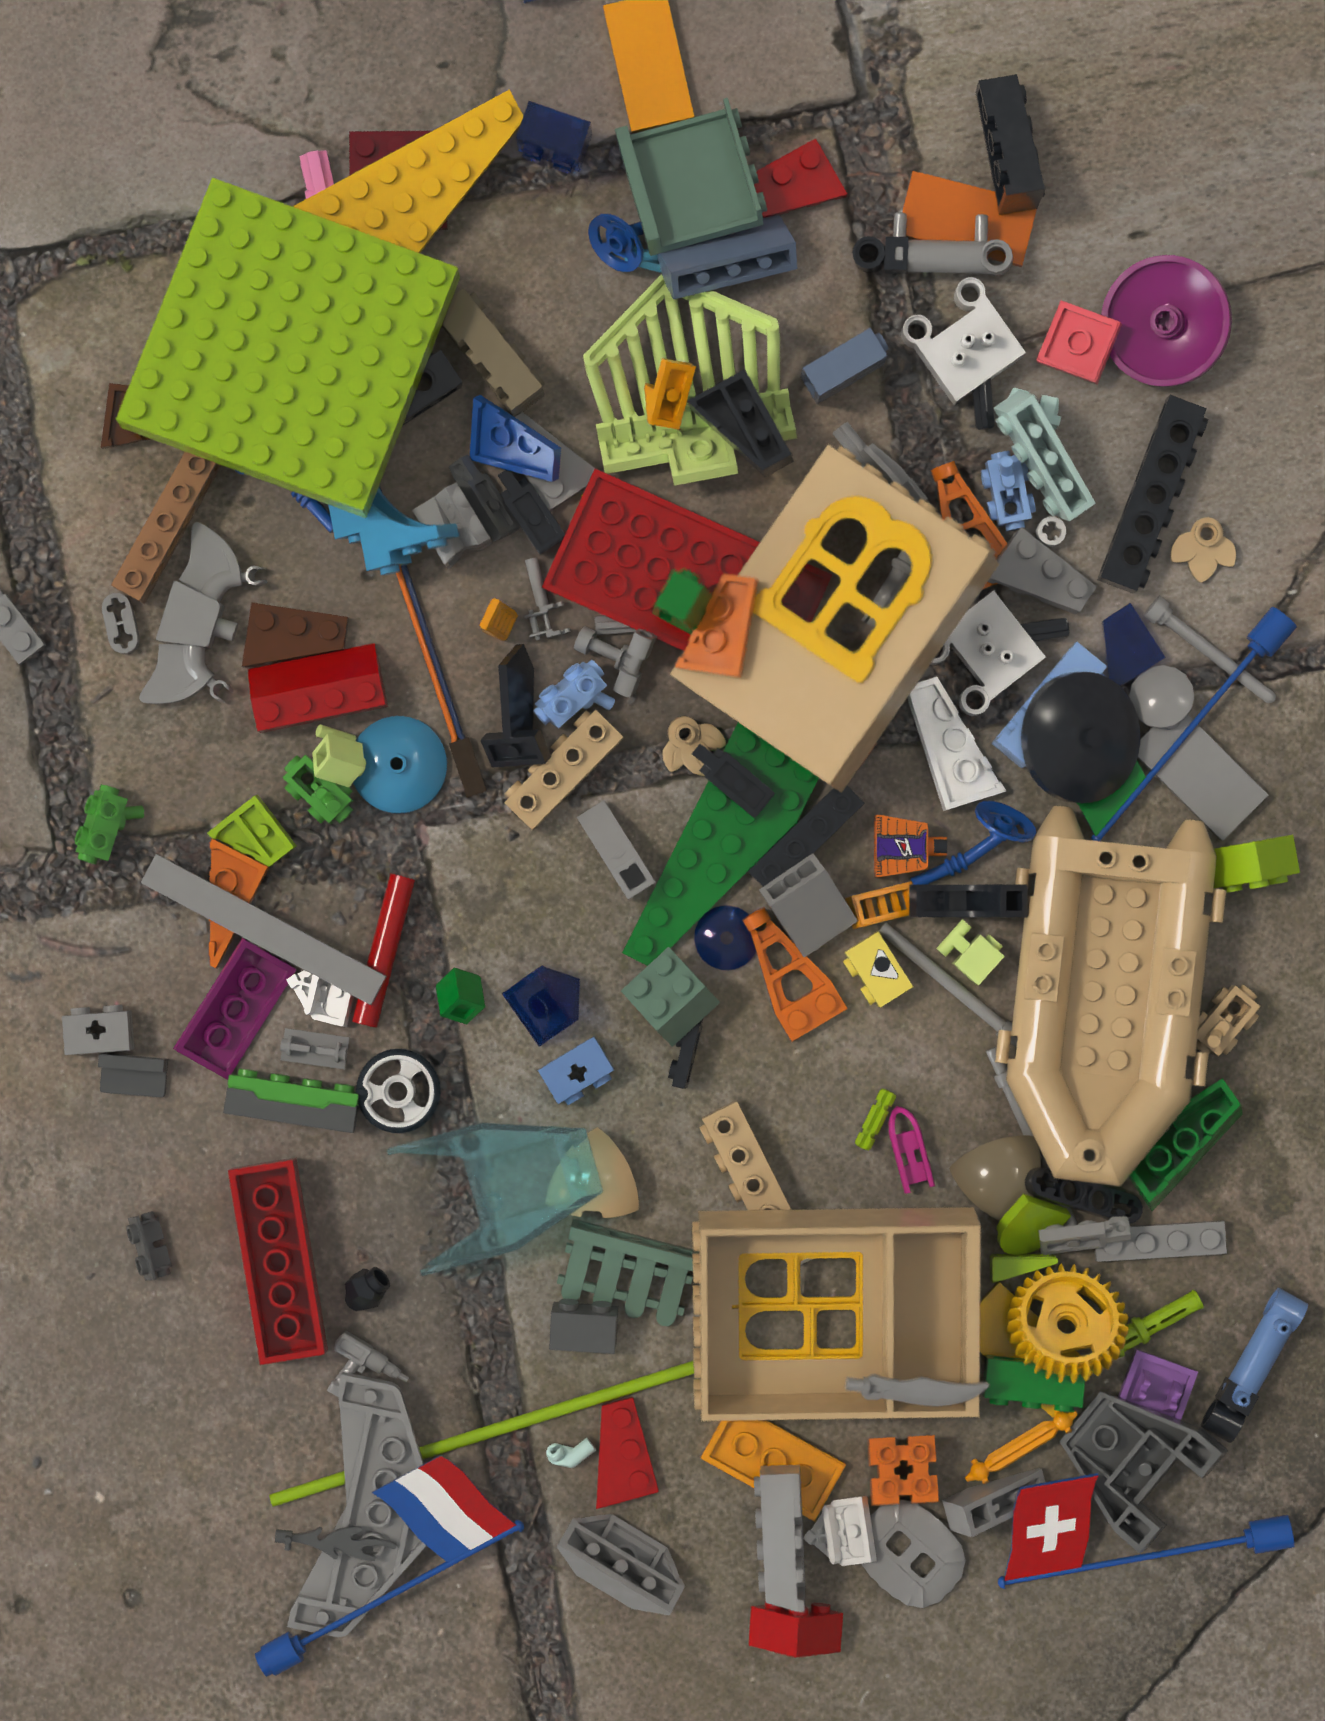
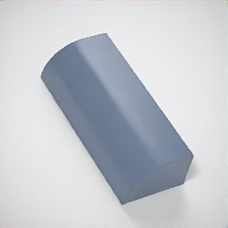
M775 215L763 218L764 225L657 254L664 282L673 300L796 270V242L781 216Z

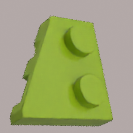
M259 795L253 796L207 832L209 837L218 839L232 846L233 849L254 857L255 860L268 867L274 865L297 847Z

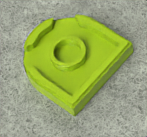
M1022 1194L999 1221L996 1228L998 1231L997 1241L1002 1250L1007 1254L1024 1255L1040 1248L1039 1230H1044L1051 1225L1063 1226L1071 1217V1214L1065 1207Z

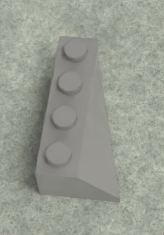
M800 1465L761 1466L760 1476L754 1477V1495L761 1496V1508L755 1509L756 1528H762L763 1540H757V1559L764 1560V1572H758L759 1592H765L766 1603L796 1612H804L806 1587Z

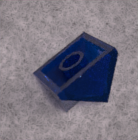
M544 965L502 993L539 1047L579 1020L580 979L549 969Z

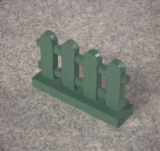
M573 1219L568 1239L573 1240L574 1244L567 1243L565 1249L566 1253L571 1254L566 1275L559 1274L557 1284L563 1285L561 1294L564 1299L578 1300L583 1290L594 1293L593 1302L606 1301L612 1305L613 1298L626 1301L624 1310L627 1316L631 1318L640 1317L645 1307L657 1309L656 1320L662 1326L672 1325L676 1314L683 1316L685 1306L679 1305L684 1284L691 1285L693 1275L687 1273L688 1270L693 1271L692 1254L699 1253V1251ZM593 1246L604 1248L606 1250L605 1252L594 1250L592 1248ZM624 1255L635 1256L637 1260L625 1258ZM590 1259L602 1262L597 1283L585 1281ZM656 1262L669 1265V1267L656 1266ZM621 1267L634 1270L629 1291L616 1289ZM653 1275L665 1278L660 1300L647 1297Z

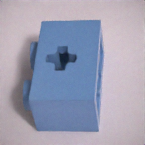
M593 1036L543 1066L538 1072L556 1102L559 1104L565 1101L568 1106L584 1096L581 1090L593 1084L596 1089L610 1081L612 1078L609 1073L614 1071V1067L596 1037ZM576 1064L579 1068L586 1067L587 1071L583 1074L585 1078L583 1081H580L578 1078H570L569 1074L573 1071L572 1065Z

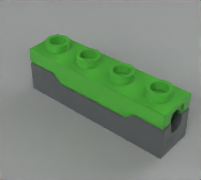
M238 1068V1074H229L224 1114L348 1133L355 1132L359 1110V1094L354 1092V1086L335 1083L334 1089L321 1087L322 1081L303 1078L302 1084L289 1082L290 1076L275 1073L270 1074V1079L257 1077L258 1071Z

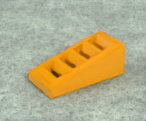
M494 598L491 599L479 626L484 633L498 640L506 641L518 614L505 603Z
M912 881L845 898L846 903L858 920V922L852 925V928L858 929L909 916V885H913ZM898 891H902L906 906L905 910H901L897 895ZM886 894H889L893 913L888 911L884 896ZM876 897L880 916L875 915L871 898ZM860 901H863L867 919H864Z

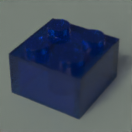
M528 101L516 136L518 151L523 153V158L532 162L540 163L541 159L554 163L553 168L559 171L571 173L572 170L580 172L592 138L591 122Z

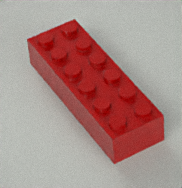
M297 1158L229 1169L228 1175L260 1365L324 1355L328 1351Z

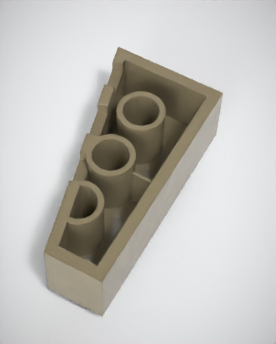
M463 288L453 296L442 327L507 411L515 417L545 396L543 390L545 382L535 369L530 371L524 364L523 360L525 357L514 343L509 345L502 335L505 334V331L494 317L489 320L482 310L486 307L476 293L473 292L469 295Z

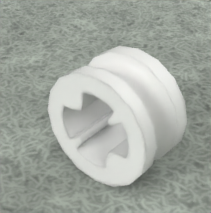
M1057 517L1043 519L1036 528L1037 539L1047 547H1054L1060 544L1066 535V526ZM1048 523L1055 524V530L1060 531L1059 538L1055 535L1053 537L1054 540H1048L1047 534L1042 533L1043 526L1047 528L1049 526Z

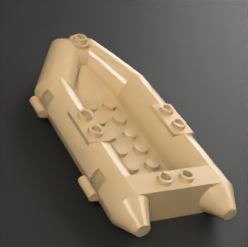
M1053 806L1033 838L1030 869L1017 868L1015 884H1028L1029 875L1036 876L1034 896H1028V917H1024L1012 1031H998L995 1062L1008 1064L1006 1081L1056 1179L1121 1186L1188 1105L1191 1098L1192 1085L1205 1087L1209 1054L1196 1052L1209 924L1210 922L1223 923L1226 890L1213 889L1217 856L1206 826L1202 821L1184 820L1166 848L1084 840L1073 808ZM1205 894L1213 895L1210 916L1203 914ZM1011 1036L1018 1037L1015 1059H1009ZM1187 1057H1195L1193 1080L1185 1079Z

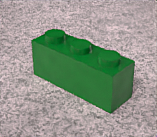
M985 1356L983 1382H988L989 1387L982 1392L984 1398H989L990 1404L1006 1406L1009 1405V1400L1021 1401L1022 1407L1041 1409V1404L1054 1405V1410L1062 1412H1074V1407L1083 1408L1085 1380L1081 1374H1078L1074 1384L1071 1381L1070 1375H1065L1062 1383H1059L1058 1374L1053 1373L1047 1380L1046 1370L1041 1369L1035 1374L1036 1364L1030 1362L1024 1365V1358Z

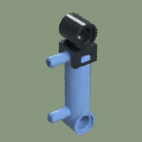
M1277 1288L1266 1304L1263 1318L1229 1378L1225 1377L1215 1395L1217 1399L1207 1409L1201 1423L1202 1428L1229 1443L1234 1441L1244 1424L1246 1416H1249L1259 1398L1257 1393L1290 1334L1297 1329L1308 1309V1303L1281 1288Z

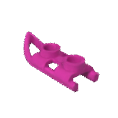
M897 1106L892 1110L889 1118V1136L905 1194L911 1193L909 1187L911 1184L928 1180L929 1187H933L935 1182L920 1126L910 1111ZM903 1113L911 1121L914 1130L896 1134V1115ZM914 1150H920L922 1161H916ZM902 1153L906 1154L907 1165H903Z

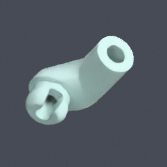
M585 1438L575 1447L553 1443L547 1448L546 1455L548 1460L554 1465L574 1468L593 1454L596 1448L588 1438Z

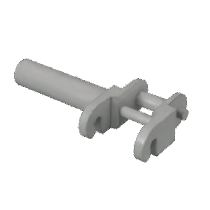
M538 558L525 560L535 603L540 609L539 612L535 613L533 610H529V614L524 616L525 619L530 620L533 631L529 638L535 637L537 641L540 640L542 635H546L548 639L570 633L571 628L557 631L551 629L548 610L564 606V601L549 604L546 590L542 588L544 582ZM543 615L546 630L539 631L537 616Z

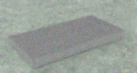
M1187 715L1173 729L1151 727L1140 738L1137 758L1151 771L1193 719ZM1199 725L1195 727L1155 775L1200 821L1204 822L1205 826L1220 841H1223L1268 796Z

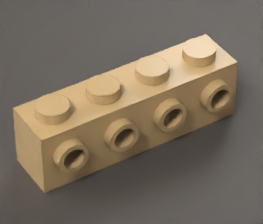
M586 710L573 724L577 729L569 737L565 734L561 735L550 747L554 752L547 763L532 765L527 770L531 776L523 784L517 780L506 791L505 795L508 799L504 803L531 830H534L624 739L597 710L592 714Z
M737 1100L703 1116L704 1125L699 1128L707 1144L714 1142L719 1152L714 1158L722 1174L727 1171L729 1172L734 1183L728 1186L736 1202L738 1203L743 1200L747 1210H791Z

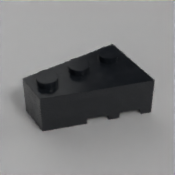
M745 369L687 400L690 409L764 477L794 462L790 450Z

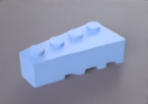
M1075 642L991 744L1020 768L1025 767L1026 764L1021 748V729L1027 707L1037 691L1051 679L1065 673L1093 672L1105 676L1102 672L1107 666L1080 643Z

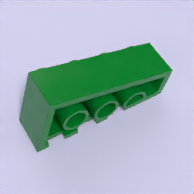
M683 568L680 573L673 570L654 605L652 614L691 635L706 612L705 608L712 594L703 585L698 583L700 577Z
M1223 1078L1190 1099L1188 1105L1128 1176L1151 1211L1164 1200L1243 1115L1241 1103Z

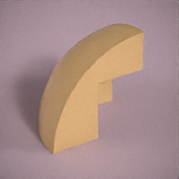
M598 1127L578 1140L558 1166L547 1197V1205L551 1208L581 1217L584 1211H599L602 1213L603 1218L619 1217L639 1210L638 1192L632 1171L617 1145Z

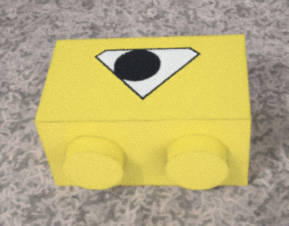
M876 931L844 952L847 959L843 963L852 977L858 975L865 986L860 988L870 1005L876 1002L877 1006L881 1008L913 987L879 931Z

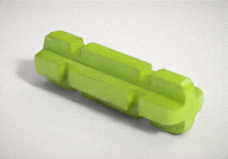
M883 1088L880 1089L875 1099L877 1100L876 1105H872L862 1125L864 1129L862 1132H859L855 1140V1144L858 1147L867 1151L871 1150L875 1142L874 1136L879 1134L888 1116L889 1111L887 1110L889 1107H892L896 1099L894 1093Z

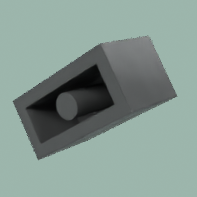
M562 1299L559 1302H554L551 1310L549 1350L615 1354L619 1306H611V1303L606 1301L579 1304L575 1299Z

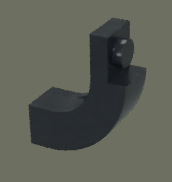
M1028 884L909 885V917H1028Z

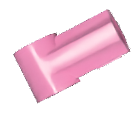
M316 150L299 156L307 191H305L306 199L334 184L326 150Z

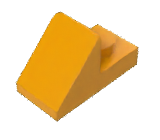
M665 358L661 359L655 385L645 383L644 386L647 421L650 425L680 429L696 366L691 363Z

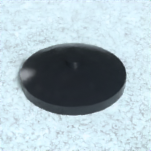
M1070 672L1048 681L1032 698L1022 723L1021 748L1027 769L1034 781L1046 793L1062 801L1092 803L1113 794L1130 776L1137 761L1140 748L1139 719L1129 696L1113 680L1093 672Z

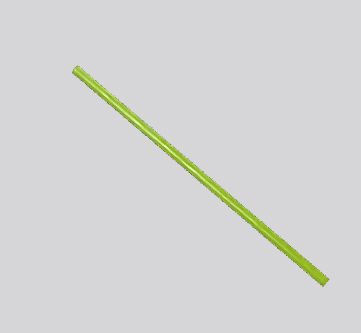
M693 1361L421 1446L419 1449L424 1460L694 1374ZM342 1471L269 1494L271 1504L275 1507L344 1485L345 1474Z

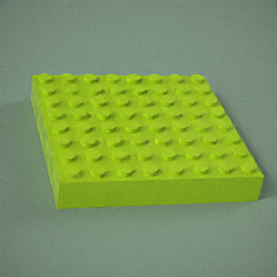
M212 177L116 421L125 430L367 518L460 280L458 267Z

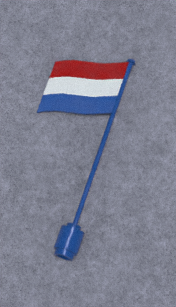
M442 1455L372 1491V1494L381 1498L396 1511L420 1541L446 1562L303 1639L298 1634L293 1636L288 1631L262 1645L261 1650L255 1653L260 1669L266 1677L271 1674L276 1676L304 1661L303 1653L306 1652V1644L518 1530L521 1533L524 1530L523 1522L520 1520L513 1522L487 1500L462 1469Z

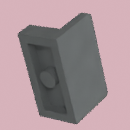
M99 1054L98 1067L101 1068L100 1092L150 1097L165 1096L168 1058Z

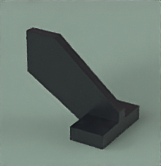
M516 644L498 665L503 732L486 733L480 740L492 768L546 764L551 758L540 729L533 730L534 667L525 645Z

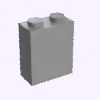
M813 853L759 889L803 957L818 950L822 945L858 922L826 869Z

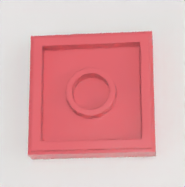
M1061 300L1036 361L1042 365L1098 384L1122 323Z

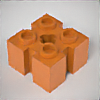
M935 1435L909 1436L906 1438L907 1445H896L895 1437L871 1438L867 1440L869 1467L877 1466L878 1478L870 1479L871 1506L898 1505L900 1496H910V1504L939 1502L937 1475H929L928 1464L936 1462ZM900 1462H905L906 1467H911L912 1473L906 1476V1480H901L900 1475H895L894 1468L899 1467Z

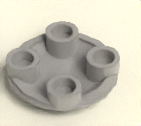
M1161 665L1150 667L1139 674L1131 686L1129 698L1141 722L1151 727L1173 729L1191 711L1194 701V689L1186 674L1177 668Z

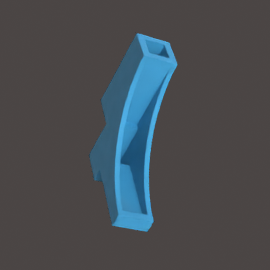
M379 487L367 518L328 505L335 539H348L349 544L361 542L366 571L380 570L381 575L399 573V566L412 563L411 555L422 553L423 546H427L428 549L447 546L448 539L459 537L457 524L428 525L407 517L388 501Z

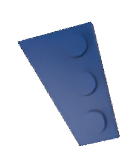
M482 395L473 398L470 459L472 461L550 482L559 479L561 447Z

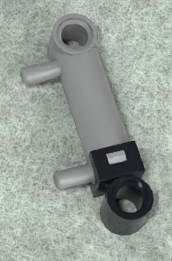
M897 212L894 214L893 237H886L885 245L877 238L867 236L859 239L852 251L857 267L867 273L877 272L884 266L886 274L927 272L1001 276L1010 270L1013 263L1012 249L1006 242L998 239L987 241L988 216L985 214L975 216L974 241L909 239V237H906L907 214ZM867 247H874L879 253L877 259L870 263L861 260V252ZM993 250H1000L1004 252L1006 259L999 266L991 265L987 260L989 253Z

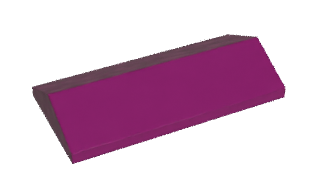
M242 938L173 1049L228 1080L229 1074H232L288 985L286 979L293 976L297 969L260 946Z

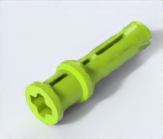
M1193 1289L1188 1294L1166 1304L1141 1319L1140 1317L1131 1318L1130 1323L1126 1325L1129 1327L1125 1337L1126 1343L1120 1351L1119 1357L1125 1356L1127 1350L1140 1343L1144 1345L1149 1343V1340H1151L1150 1336L1203 1309L1204 1305L1197 1292Z

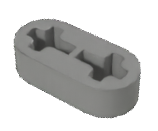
M120 593L109 594L102 603V613L109 644L114 651L120 654L133 653L139 646L140 636L131 600ZM118 599L119 603L126 605V608L121 610L122 621L119 622L117 615L114 612H109V607L114 606L113 600ZM120 626H124L127 635L133 636V640L128 642L127 648H124L122 644L116 643V639L121 637Z

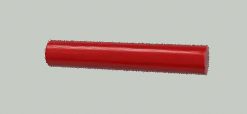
M390 873L367 961V966L387 977L372 1005L357 999L352 1022L374 1028L378 1026L415 879Z

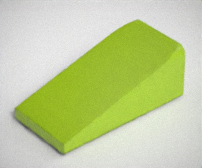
M991 1254L990 1280L992 1283L1055 1265L1058 1264V1258L1054 1254Z

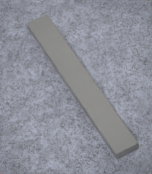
M155 854L141 881L147 887L369 1005L373 1004L387 977L158 854Z

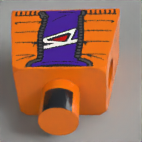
M884 815L874 816V877L928 869V856H947V837H928V823Z

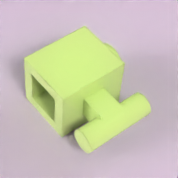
M320 724L316 729V737L322 738V741L312 752L314 775L316 778L350 787L356 778L363 774L366 767L362 743L356 742V736Z
M962 919L936 949L945 957L953 948L958 950L961 954L952 964L975 985L979 986L1005 957L999 952L1003 946L989 934L985 938L978 934L969 943L963 937L972 927Z

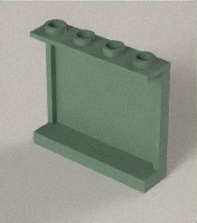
M728 98L723 99L724 109L632 135H630L627 125L615 128L618 147L650 256L764 225L762 212L767 211L763 192L756 193L754 184L759 183L754 164L748 165L746 156L750 155L746 136L739 137L737 128L742 127L737 108L731 110Z

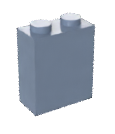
M869 328L803 367L800 377L815 403L819 404L882 367L887 358L886 351L889 349L888 345L879 332L874 334L872 329Z

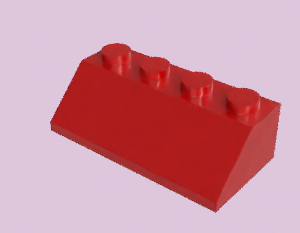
M375 643L248 669L251 704L256 728L260 733L388 707Z

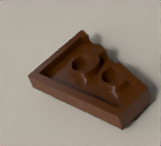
M251 602L242 667L343 650L349 618Z

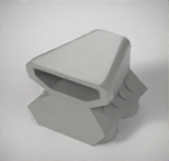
M457 482L445 487L436 496L412 510L418 521L424 524H457L459 537L448 539L447 546L435 548L448 570L462 557L466 550L482 551L492 544L490 537Z

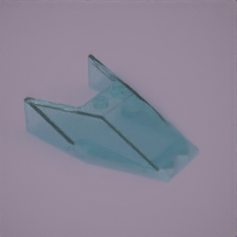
M478 1123L396 1144L387 1149L388 1156L396 1153H415L460 1157L464 1162L480 1219L478 1229L427 1263L420 1270L422 1276L516 1251L603 1193L586 1128Z

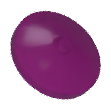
M1176 255L1149 257L1127 268L1109 289L1101 315L1122 323L1109 355L1113 362L1131 378L1158 387L1183 385L1196 380L1208 372L1223 354L1232 328L1230 301L1219 279L1200 263Z

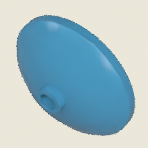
M405 716L386 717L372 723L357 738L356 742L362 743L366 767L363 774L357 777L353 783L364 800L375 808L390 813L412 812L431 802L441 790L447 773L446 752L437 734L423 722ZM394 758L402 759L403 766L401 769L394 770L391 767V761Z

